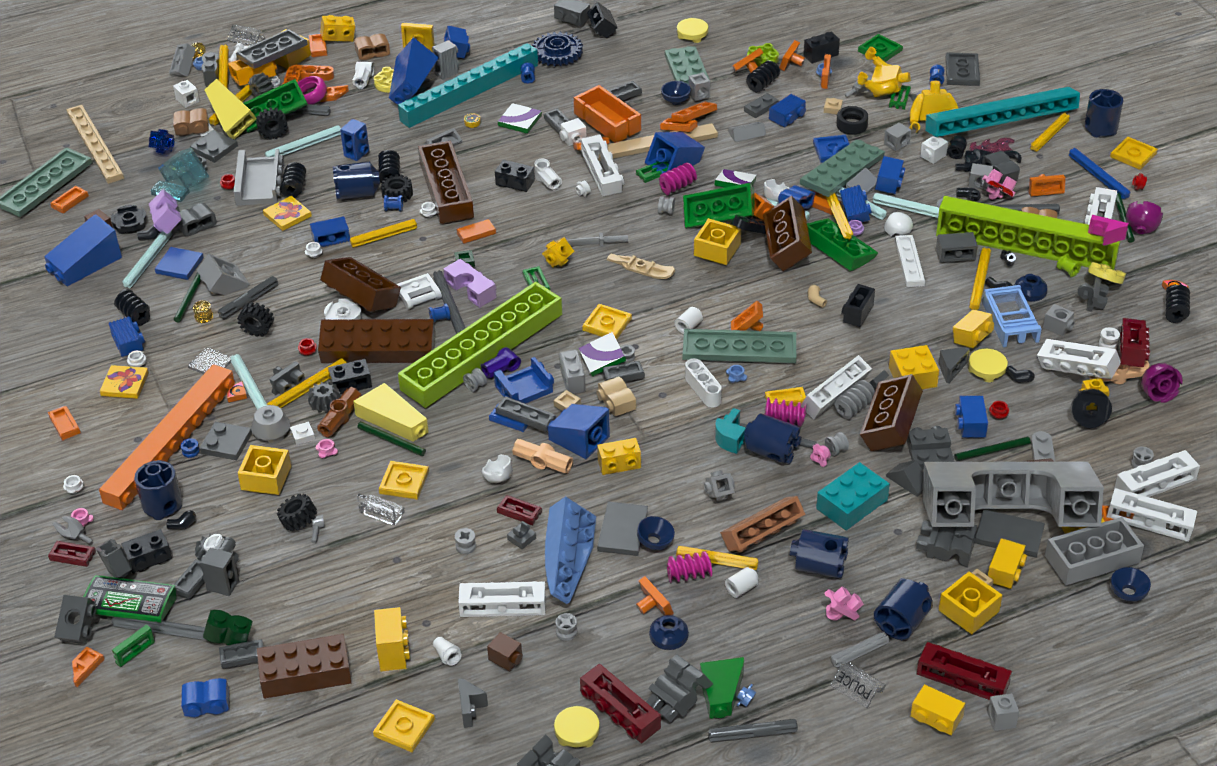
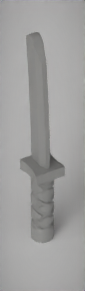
M599 233V237L568 239L567 241L571 246L600 244V247H602L603 243L628 242V235L603 236V233Z

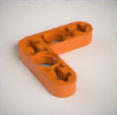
M292 65L286 72L283 84L294 79L298 83L309 76H318L324 81H329L334 78V70L331 66Z

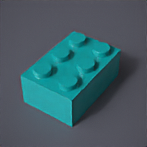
M859 462L818 491L816 509L847 531L888 500L890 483Z

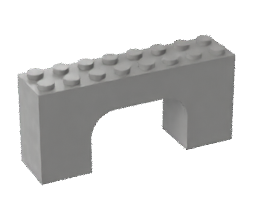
M924 462L923 503L932 527H974L975 510L1039 509L1051 513L1059 527H1101L1104 487L1089 462Z

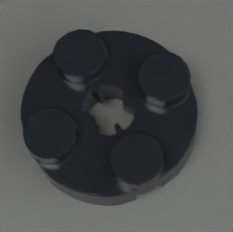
M136 205L122 206L117 209L118 212L115 215L114 213L111 215L112 225L119 234L136 230L141 231L145 228L147 222L146 211L143 208L142 210L137 208Z
M1088 388L1079 391L1073 398L1071 413L1080 425L1086 428H1097L1110 418L1112 404L1102 391ZM1090 403H1095L1094 406H1097L1096 411H1092V414L1087 413L1089 410H1086V406H1089Z

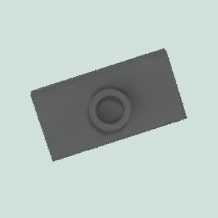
M634 81L607 90L622 101L642 94V88Z
M558 108L544 113V119L558 133L561 131V124L570 121Z
M640 361L603 368L606 381L618 376L624 382L645 378Z
M195 559L174 583L176 594L190 599L205 582L203 580L202 568L200 567V560Z
M262 639L219 647L222 669L258 662L257 648L264 647Z

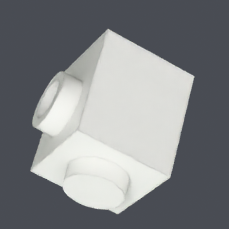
M188 80L173 85L176 100L185 108L199 102L197 88Z
M579 118L562 123L559 133L561 140L565 141L568 146L573 145L574 142L581 141L582 138H586V126Z
M930 137L922 143L920 157L933 164L947 155L948 141L941 137Z

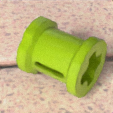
M1064 254L1059 258L1057 268L1067 271L1069 276L1074 277L1079 273L1081 263L1074 262L1069 259L1070 257L1067 254Z

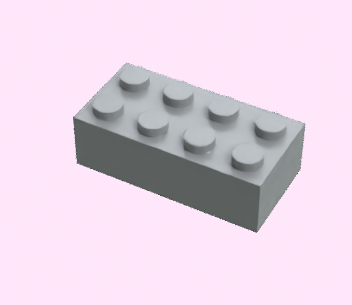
M1120 517L1101 523V527H1086L1048 539L1045 557L1066 586L1140 563L1144 545L1124 518Z

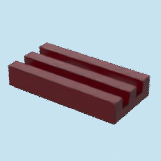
M506 495L498 505L497 513L521 522L524 521L533 526L535 520L539 518L538 515L542 513V507Z
M56 541L48 554V558L50 561L88 567L89 561L92 560V555H95L96 550L95 547Z

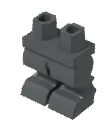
M923 521L921 534L930 537L919 535L916 549L927 551V558L933 559L934 556L942 561H947L954 554H958L960 557L959 563L968 568L975 543L977 525H974V527H932L930 522Z
M677 654L669 660L668 667L664 668L665 673L657 678L655 685L652 683L648 688L652 695L646 701L656 711L665 703L666 705L659 713L670 723L678 714L684 717L688 713L686 710L696 703V687L698 685L704 689L713 685L704 673Z
M545 734L532 750L517 763V766H580V760L573 757L565 749L555 753L553 751V742Z

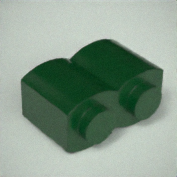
M210 610L203 638L213 643H225L226 645L247 642L253 621L240 615L231 616L222 610Z

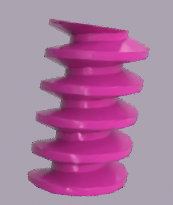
M684 163L661 174L659 184L662 191L669 195L671 192H675L676 189L679 190L682 187H686L687 184H692L693 180H697V174L690 163Z
M768 397L765 415L779 420L782 419L785 422L789 420L793 425L797 421L798 427H801L805 421L807 403L804 408L801 407V402H798L796 407H794L793 401H790L789 405L786 406L785 400L778 404V400L775 398L774 402L771 403L770 397Z
M702 551L701 557L696 552L692 558L690 554H685L684 559L681 555H677L676 561L673 556L668 558L667 573L670 583H672L673 577L676 578L677 582H680L682 575L686 581L689 579V574H692L694 580L697 579V573H700L702 578H705V573L708 572L710 577H712V565L706 551Z

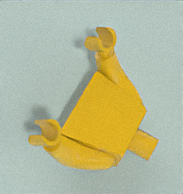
M869 47L865 53V58L868 60L872 59L876 66L872 79L867 80L868 75L864 72H860L857 77L858 84H865V87L873 93L874 97L899 92L902 83L911 81L910 73H902L899 65L887 64L879 56L876 57V49L873 47Z
M931 81L930 90H922L921 94L914 100L910 110L911 125L909 129L911 131L912 127L916 128V133H918L920 129L918 122L919 120H926L927 114L958 109V105L951 93H947L945 89H940V81Z

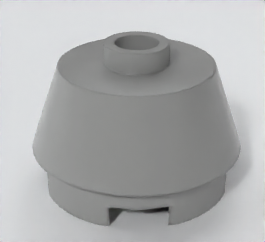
M266 405L255 412L251 431L258 441L261 439L268 441L269 444L278 443L284 440V435L287 431L289 432L290 421L281 408L275 405Z

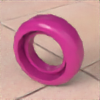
M309 76L298 82L303 94L309 89L315 88L312 92L304 95L308 104L314 105L324 98L327 86L322 78Z

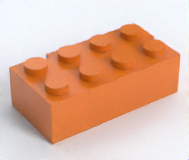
M598 85L573 97L574 114L585 120V122L604 136L609 137L614 143L626 139L627 135L632 136L641 131V114L602 86Z

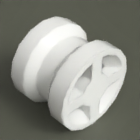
M1111 327L1104 328L1101 331L1099 346L1117 349L1120 337L1119 331Z

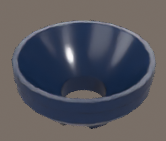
M669 81L661 87V93L666 101L673 105H679L690 97L691 88L683 81Z
M1026 274L1018 278L1014 286H1021V291L1026 301H1040L1047 295V284L1039 276Z
M657 516L642 519L637 528L639 541L644 546L654 550L667 548L672 543L675 535L671 523ZM648 537H656L659 539V542L652 543L648 540Z
M1120 568L1111 577V589L1118 597L1125 601L1141 600L1148 595L1151 588L1149 577L1143 571L1136 568ZM1130 588L1135 593L1129 595L1124 593L1123 589Z
M665 615L655 619L649 631L651 642L656 647L664 650H675L682 647L687 642L689 635L687 624L681 618L673 615ZM666 622H672L675 624V626L671 629H667L663 626V624Z

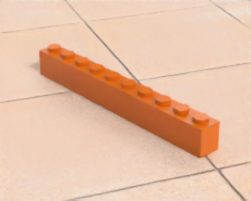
M213 364L101 486L99 492L103 504L123 511L132 502L133 498L138 494L134 480L138 468L151 461H168L173 453L179 449L181 443L190 437L191 433L200 426L201 422L223 400L228 390L235 384L232 370Z

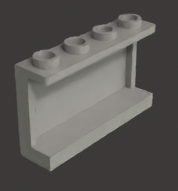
M279 149L275 150V157L247 158L245 150H238L234 184L236 206L278 203V196H281L282 165H284L283 155H280Z

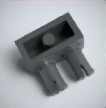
M230 537L224 539L219 549L209 548L200 560V567L202 568L203 580L205 581L207 591L226 596L231 595L239 582L236 570L239 555L233 552L236 542Z

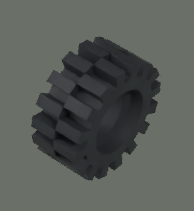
M269 108V111L264 109V113L260 112V116L257 115L256 124L258 132L265 139L267 137L269 140H272V137L278 139L277 136L281 138L282 133H286L288 129L285 114L281 110L278 111V108L274 110ZM269 121L278 122V124L273 127L266 126V123Z
M396 174L395 177L391 175L389 178L386 177L385 181H382V198L385 195H388V197H399V195H402L403 201L407 202V199L410 200L413 196L412 182L407 176L400 175L398 177V174Z
M253 302L247 303L237 318L238 324H241L240 328H244L245 333L250 332L249 335L251 336L255 334V337L266 335L274 321L273 313H269L270 309H265L263 304L259 306L257 302L255 305Z
M297 494L296 497L293 495L290 500L287 498L285 500L286 503H281V508L277 509L279 520L286 530L290 529V531H294V529L296 531L300 530L301 526L303 528L306 527L305 524H310L312 522L311 519H315L317 514L315 505L306 494Z

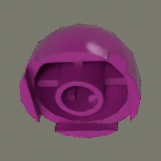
M1138 201L1129 204L1126 220L1133 231L1138 234H1147L1155 231L1160 226L1163 219V212H1161L1160 206L1148 201H1143V204H1137Z
M1157 363L1145 370L1141 383L1143 391L1150 399L1155 402L1165 403L1178 395L1180 392L1178 388L1180 384L1182 385L1183 379L1181 373L1175 367L1166 363Z

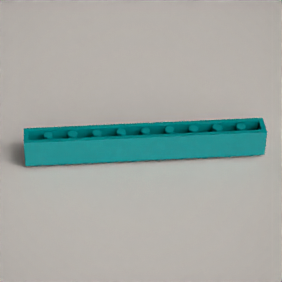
M528 43L523 44L514 50L398 104L400 122L411 128L522 74L521 65L524 63H532L534 67H537V49Z
M1064 87L927 114L925 131L935 137L1078 109L1080 92L1071 87Z

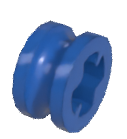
M189 438L181 443L183 456L192 458L199 454L200 449L196 439Z

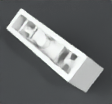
M601 135L582 138L581 152L602 197L621 193L624 179L618 173V166L613 162L612 153L608 152L606 141H603ZM599 155L601 157V163L605 170L604 177L602 175V167L598 161Z
M1096 187L1095 194L1091 193L1085 224L1090 225V219L1092 215H1097L1098 208L1099 211L1105 212V218L1112 219L1117 190Z
M1046 339L1037 354L1040 365L1044 369L1112 379L1121 363L1116 349ZM1054 346L1064 347L1066 352L1062 351V349L1060 348L1058 350H1055ZM1094 352L1103 353V355L1099 357L1098 354L1094 355Z
M858 355L810 392L802 402L801 407L804 408L807 403L806 413L814 420L831 407L837 397L841 396L847 389L851 388L859 380H865L872 368Z
M1184 450L1117 474L1115 488L1132 493L1140 492L1145 488L1144 492L1139 493V495L1151 497L1195 481L1200 465ZM1180 475L1182 477L1181 479L1174 481V479H1176L1177 476Z
M1115 488L1107 517L1112 519L1123 517L1128 525L1189 542L1197 511ZM1120 511L1127 512V517H1130L1131 513H1133L1134 516L1132 519H1129L1123 516H1119ZM1166 523H1169L1170 529L1174 525L1179 527V532L1166 529Z
M545 582L460 583V617L545 615ZM519 604H523V607H526L527 604H534V608L520 609ZM472 605H478L479 608L486 605L485 610H472Z

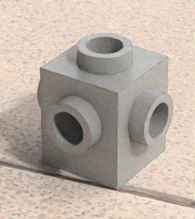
M722 470L711 472V476L705 478L704 488L709 497L723 500L728 498V494L735 493V483L730 473H723ZM716 481L720 484L719 488H717Z

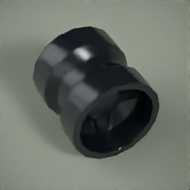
M962 136L952 137L947 148L948 156L953 159H960L967 146L966 139Z

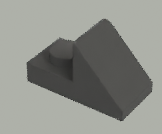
M460 678L458 679L463 725L464 728L473 727L472 718L476 717L475 708L488 706L487 693Z

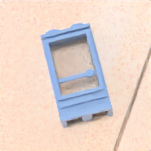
M1020 285L984 290L983 306L987 313L992 314L994 329L1003 347H1007L1009 335L1018 334V342L1024 343L1026 334L1031 333L1035 343L1039 342L1042 328L1038 325L1021 291Z

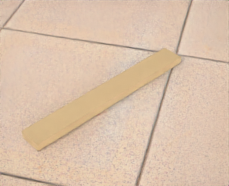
M83 105L66 109L69 118L107 183L124 179L122 171Z
M712 123L697 126L691 132L671 131L683 132L697 142L718 137V132ZM654 135L607 144L608 152L612 153L613 159L648 152Z

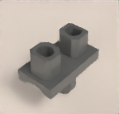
M1095 277L1093 286L1085 283L1078 287V295L1083 299L1088 298L1086 310L1092 312L1094 307L1102 310L1105 308L1108 300L1106 295L1108 294L1109 286L1101 284L1100 277Z
M295 361L283 369L279 366L273 369L274 375L269 379L272 384V393L277 395L280 392L283 394L291 389V384L294 382L297 385L303 382L305 375L300 371L299 363Z

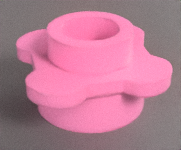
M323 439L316 445L320 458L338 453V450L334 447V441Z
M813 445L814 450L810 455L811 460L818 462L822 467L826 466L827 460L831 456L830 450L823 445Z
M78 508L71 514V517L77 519L83 527L94 519L93 515H89L88 511L84 508Z

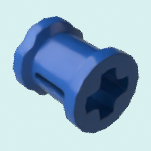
M532 63L521 65V79L526 84L532 83L535 80V67Z
M934 65L931 67L930 82L935 81L936 78V81H940V85L943 84L945 72L943 66Z
M385 195L384 210L399 209V211H402L403 196L388 197V195Z
M447 303L441 307L428 308L430 319H433L434 323L437 320H450L451 318Z

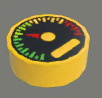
M471 113L464 117V124L469 128L478 127L481 123L478 114Z

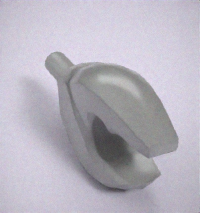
M868 75L867 80H871L872 77ZM856 81L852 90L846 93L845 96L849 97L853 93L859 94L867 88L865 84L860 85Z
M63 516L62 519L68 523V528L58 522H53V526L62 536L74 540L81 538L90 545L93 543L92 539L83 534L85 529L77 519L71 516Z

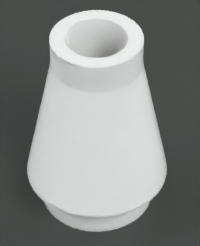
M437 637L434 640L433 646L444 664L453 666L460 661L461 651L458 646L450 643L443 637Z

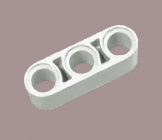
M687 360L685 364V379L706 406L713 408L721 404V385L700 360Z

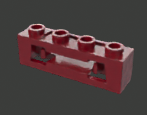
M1123 318L1120 332V365L1144 367L1145 361H1149L1150 356L1149 328L1146 327L1145 320Z
M927 642L918 660L916 675L990 700L991 696L1006 694L1010 685L1012 671ZM936 669L939 673L945 672L944 677L932 673L931 670ZM979 684L983 685L982 688L984 689L986 687L994 689L993 693L979 689Z
M600 663L580 677V692L583 697L595 703L596 707L601 712L609 715L616 725L623 727L631 738L637 739L642 744L661 729V714Z

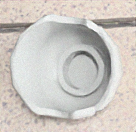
M775 179L764 182L765 197L779 202L778 196L780 192L789 189L783 182L781 185H777Z
M901 212L890 214L884 225L885 231L890 236L895 233L900 236L909 234L913 228L912 219Z
M498 455L496 461L489 459L486 466L482 468L483 477L491 483L506 481L512 474V461L507 455Z

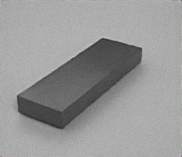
M506 396L495 408L497 414L545 432L548 431L549 423L556 419L555 414Z

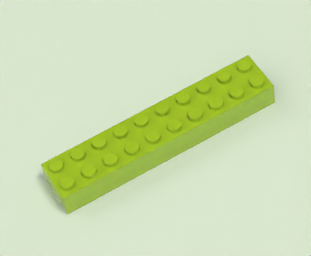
M944 196L940 205L936 236L940 234L973 232L977 245L1006 251L1010 250L1058 261L1061 256L1067 254L1070 257L1069 259L1074 262H1080L1083 267L1089 268L1092 262L1108 265L1113 270L1115 269L1121 241L1103 245L1104 237L1088 233V224Z
M534 282L398 373L400 391L424 408H427L462 384L465 374L472 373V370L475 368L481 370V364L497 357L498 352L502 348L508 347L513 349L562 315V298L541 284Z

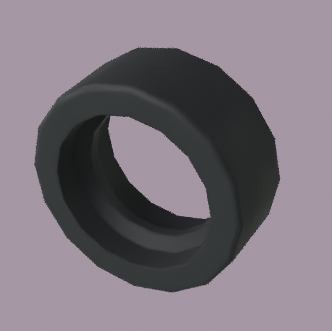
M857 106L843 107L837 113V128L841 132L851 135L866 131L868 127L867 111ZM846 119H856L859 121L851 122L847 121Z

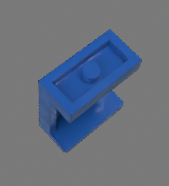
M535 357L531 358V366L505 376L501 370L494 372L495 387L503 397L506 396L526 404L553 393L554 378L551 373L545 370L542 362H538Z

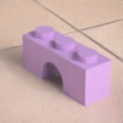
M163 189L149 203L154 227L158 231H164L168 234L182 219L180 212L175 209L178 206L176 199Z
M459 259L443 268L447 284L456 291L462 287H467L468 300L479 308L496 298L495 283L463 260Z

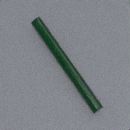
M1117 193L1116 206L1121 221L1127 223L1126 210L1121 194ZM1128 225L1126 237L1128 242L1132 243L1135 241L1131 227Z
M198 272L174 317V321L177 323L181 321L201 282V276Z
M360 421L357 428L420 456H424L426 453V449L364 422Z
M1027 436L956 453L954 458L956 461L1028 445L1031 443V440Z

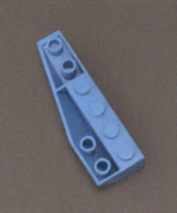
M566 496L549 508L545 539V569L551 595L568 604L571 601L593 548L596 516Z

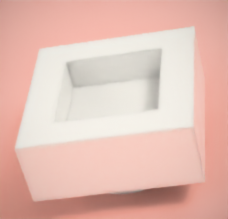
M309 422L290 427L296 445L315 440Z

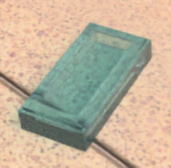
M160 180L150 190L151 195L157 196L163 189L178 202H182L190 193L189 187Z

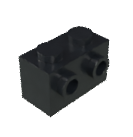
M596 2L587 12L591 24L599 36L603 35L608 38L618 28L611 11L599 2Z
M832 31L805 39L803 56L811 64L824 60L825 54L831 55V58L838 56L840 39Z
M502 160L495 170V184L527 192L535 181L533 166Z
M857 284L846 304L842 307L843 323L857 327L862 326L874 306L875 288Z
M365 359L328 367L331 385L336 384L340 395L350 387L356 388L358 391L372 388L371 375Z
M161 529L121 543L123 551L132 565V574L172 559L169 544Z

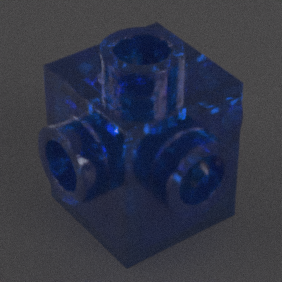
M164 129L150 132L149 148L156 150L155 153L165 154L166 151L172 152V148L175 145L174 135L169 134L168 130Z

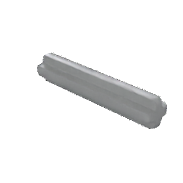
M880 632L832 655L831 662L835 667L842 666L888 644L889 637L885 632Z

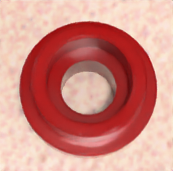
M1139 173L1138 176L1135 175L1132 181L1134 189L1143 190L1147 177L1142 173Z
M223 175L220 180V186L224 189L234 188V175Z
M310 338L302 339L299 342L298 351L303 355H311L317 350L316 343Z
M995 401L990 406L989 413L993 417L1001 419L1008 416L1009 408L1005 402Z

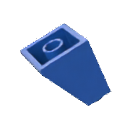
M655 132L645 164L651 165L658 161L669 163V166H666L664 163L653 165L652 168H657L656 171H662V169L667 167V171L684 163H690L693 166L700 162L705 147L683 132Z
M571 404L555 420L549 423V440L587 459L597 450L598 444H603L610 437L609 408Z

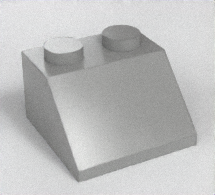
M209 253L197 269L201 276L200 279L206 283L207 289L213 294L227 295L249 286V282L236 264Z

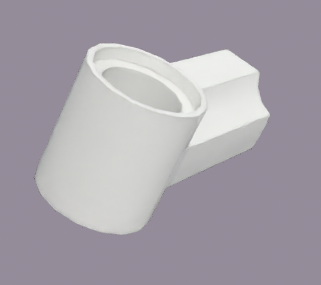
M356 62L353 85L358 89H363L367 86L369 78L373 77V62Z
M547 159L535 161L536 180L542 181L553 191L558 189L562 184V179L551 169L550 162Z

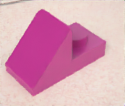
M1092 215L1088 233L1103 236V245H1108L1125 240L1129 223Z

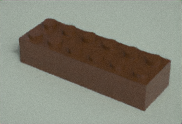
M452 141L418 146L419 162L432 201L435 204L440 224L474 218L473 200Z
M321 320L318 345L321 363H334L339 359H343L346 363L365 359L366 363H414L435 348L436 331L434 320Z

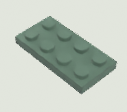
M696 46L665 50V58L674 81H683L689 84V76L703 72L709 79Z

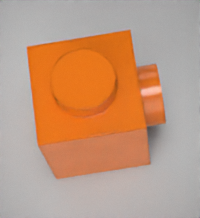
M754 193V215L764 220L763 214L773 208L774 205L766 198Z

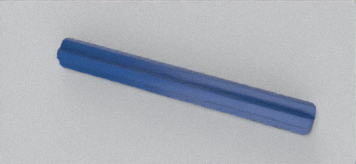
M1077 148L1069 151V156L1111 190H1117V193L1121 194L1122 199L1129 198L1130 190Z

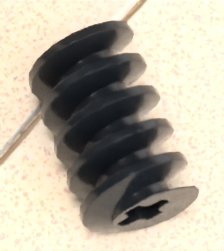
M765 61L747 76L746 82L748 87L753 92H760L779 77L780 68L773 61Z
M393 150L381 151L378 155L380 182L382 183L386 177L389 178L391 175L395 177L398 174V177H400L399 154Z
M294 162L285 167L280 187L281 193L285 197L293 196L296 198L302 192L307 172L304 165Z
M1170 285L1166 288L1165 316L1169 322L1179 323L1190 314V290L1184 285Z
M125 289L117 295L114 301L115 307L126 317L129 316L132 322H137L138 326L149 321L150 307L132 290Z

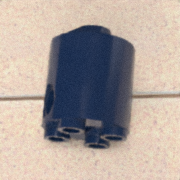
M1099 89L1090 94L1085 128L1091 132V136L1098 138L1100 136H1114L1117 134L1124 101L1118 92L1109 89Z
M370 161L333 166L337 200L375 196V192L380 185L378 170Z
M760 413L754 421L749 422L746 426L744 437L747 450L784 464H791L794 457L793 451L795 447H799L802 437L799 436L801 428Z
M158 460L145 463L138 468L134 480L144 513L153 517L154 520H162L164 517L182 508V496L173 465Z
M803 529L800 538L792 540L790 556L796 557V570L842 578L844 560H847L849 538Z
M904 578L899 579L874 611V620L877 626L888 636L897 640L909 638L933 608V600L928 592V586L923 582H915Z

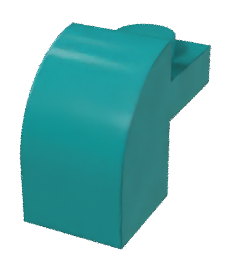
M733 408L729 415L726 414L724 419L717 418L715 423L716 443L722 449L735 454L739 452L745 443L744 432L746 428L740 426V410Z

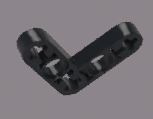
M735 215L732 221L734 226L742 230L766 234L764 221L755 215L752 217Z

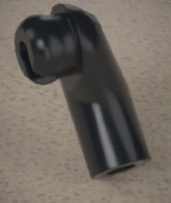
M975 188L956 189V196H966L972 201H978L981 198L980 191Z
M152 225L147 231H138V240H154L161 232Z
M1002 250L1000 258L1006 260L1005 263L1011 266L1015 263L1016 256L1010 250Z
M988 277L985 281V284L991 289L1013 286L1008 281L997 282L992 277Z
M1008 366L1005 372L1017 383L1031 382L1035 378V374L1032 371H1017L1013 366Z
M188 510L178 519H167V529H187L196 519L195 512Z

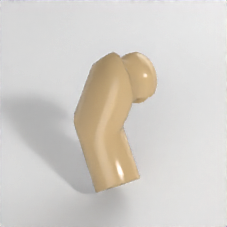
M811 285L808 289L809 301L824 308L827 300L819 296L820 287Z

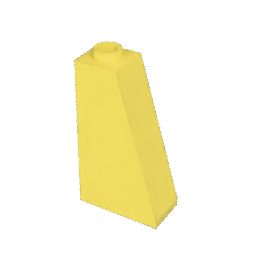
M214 80L205 89L223 130L230 138H237L257 119L252 111L219 80Z
M385 383L353 401L357 417L412 442L428 433L427 418Z

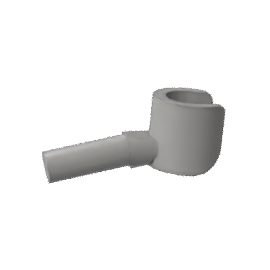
M323 515L312 519V543L317 541L318 528L325 527Z

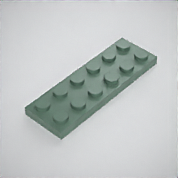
M856 139L800 178V185L829 197L845 186L864 168L868 169L880 161L885 155V151Z
M66 147L0 196V208L16 216H23L91 165V158Z
M684 329L682 360L796 363V332Z

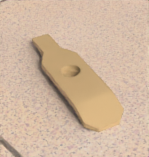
M611 253L607 258V261L620 264L626 270L656 279L670 278L675 272L673 266H662L654 261L649 262L639 259L634 255L631 257Z

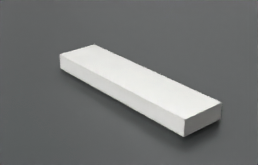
M913 235L895 236V244L906 287L925 286V279Z

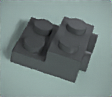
M934 426L931 429L922 430L916 427L909 431L907 445L911 460H917L922 470H924V462H955L950 448L951 439L947 428Z

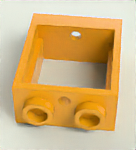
M241 60L228 63L231 78L239 86L248 84L249 79L255 74L264 73L269 78L276 76L275 70H277L275 61L255 69Z

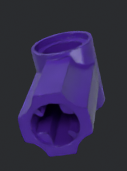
M505 347L498 352L497 357L481 364V370L486 378L489 379L498 370L502 372L505 370L515 371L520 366L521 359L510 348Z

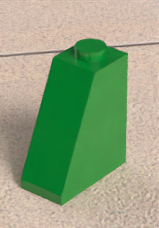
M744 657L700 663V671L713 683L709 688L704 689L702 687L709 719L732 716L744 675Z

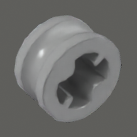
M631 345L620 346L626 358L624 363L632 362L635 359V348Z

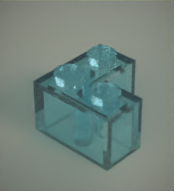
M192 147L179 151L158 167L166 182L180 178L186 189L199 185L209 177Z

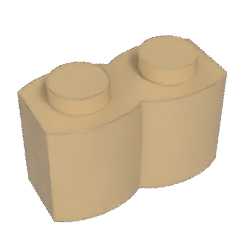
M620 376L598 383L597 396L600 401L603 400L605 407L609 408V412L616 417L636 410V398Z

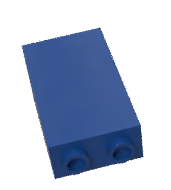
M414 37L396 57L389 99L397 105L409 100L418 91L439 58Z
M96 214L44 256L46 261L45 268L48 273H52L59 282H62L67 287L122 258L116 231Z

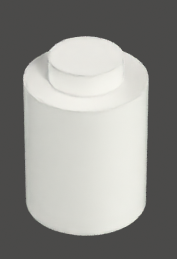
M689 307L675 320L677 330L684 334V329H694L703 320L701 311L698 308Z
M745 567L725 580L727 591L734 598H738L758 585V574L755 570Z

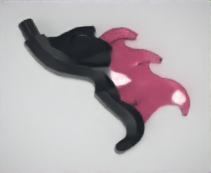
M1001 138L997 142L989 143L990 139H987L979 146L976 145L977 142L971 143L970 151L967 150L965 152V163L955 164V171H971L973 163L982 165L983 156L998 151H1003L1009 157L1016 158L1018 163L1021 162L1022 157L1008 146L1009 143H1014L1015 140Z

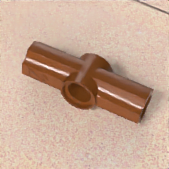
M350 387L346 389L339 399L332 401L330 411L317 426L318 431L323 436L329 438L340 425L346 424L349 421L350 412L354 409L353 401L361 397V393L356 388Z

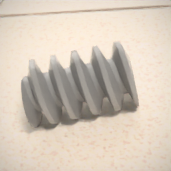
M859 380L851 388L847 389L846 392L842 393L841 396L837 397L834 405L840 416L847 420L851 419L853 415H856L858 411H861L862 408L871 403L872 396L875 393L873 386L865 380Z

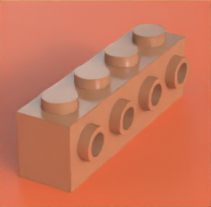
M798 496L785 497L720 533L728 551L736 550L739 553L748 549V545L763 541L768 534L773 535L782 530L781 527L798 522L797 519L804 516L805 512Z

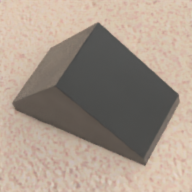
M962 347L940 350L939 366L946 383L950 384L968 363L970 348Z
M917 460L899 463L886 474L887 478L916 497L923 493L924 472Z

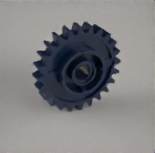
M560 31L558 34L553 32V34L547 33V36L541 35L542 38L537 37V40H534V44H532L538 51V61H542V64L547 63V66L550 64L562 66V64L568 65V62L574 63L573 60H578V57H581L583 53L581 39H578L577 36L573 37V34L567 35V32L562 34Z

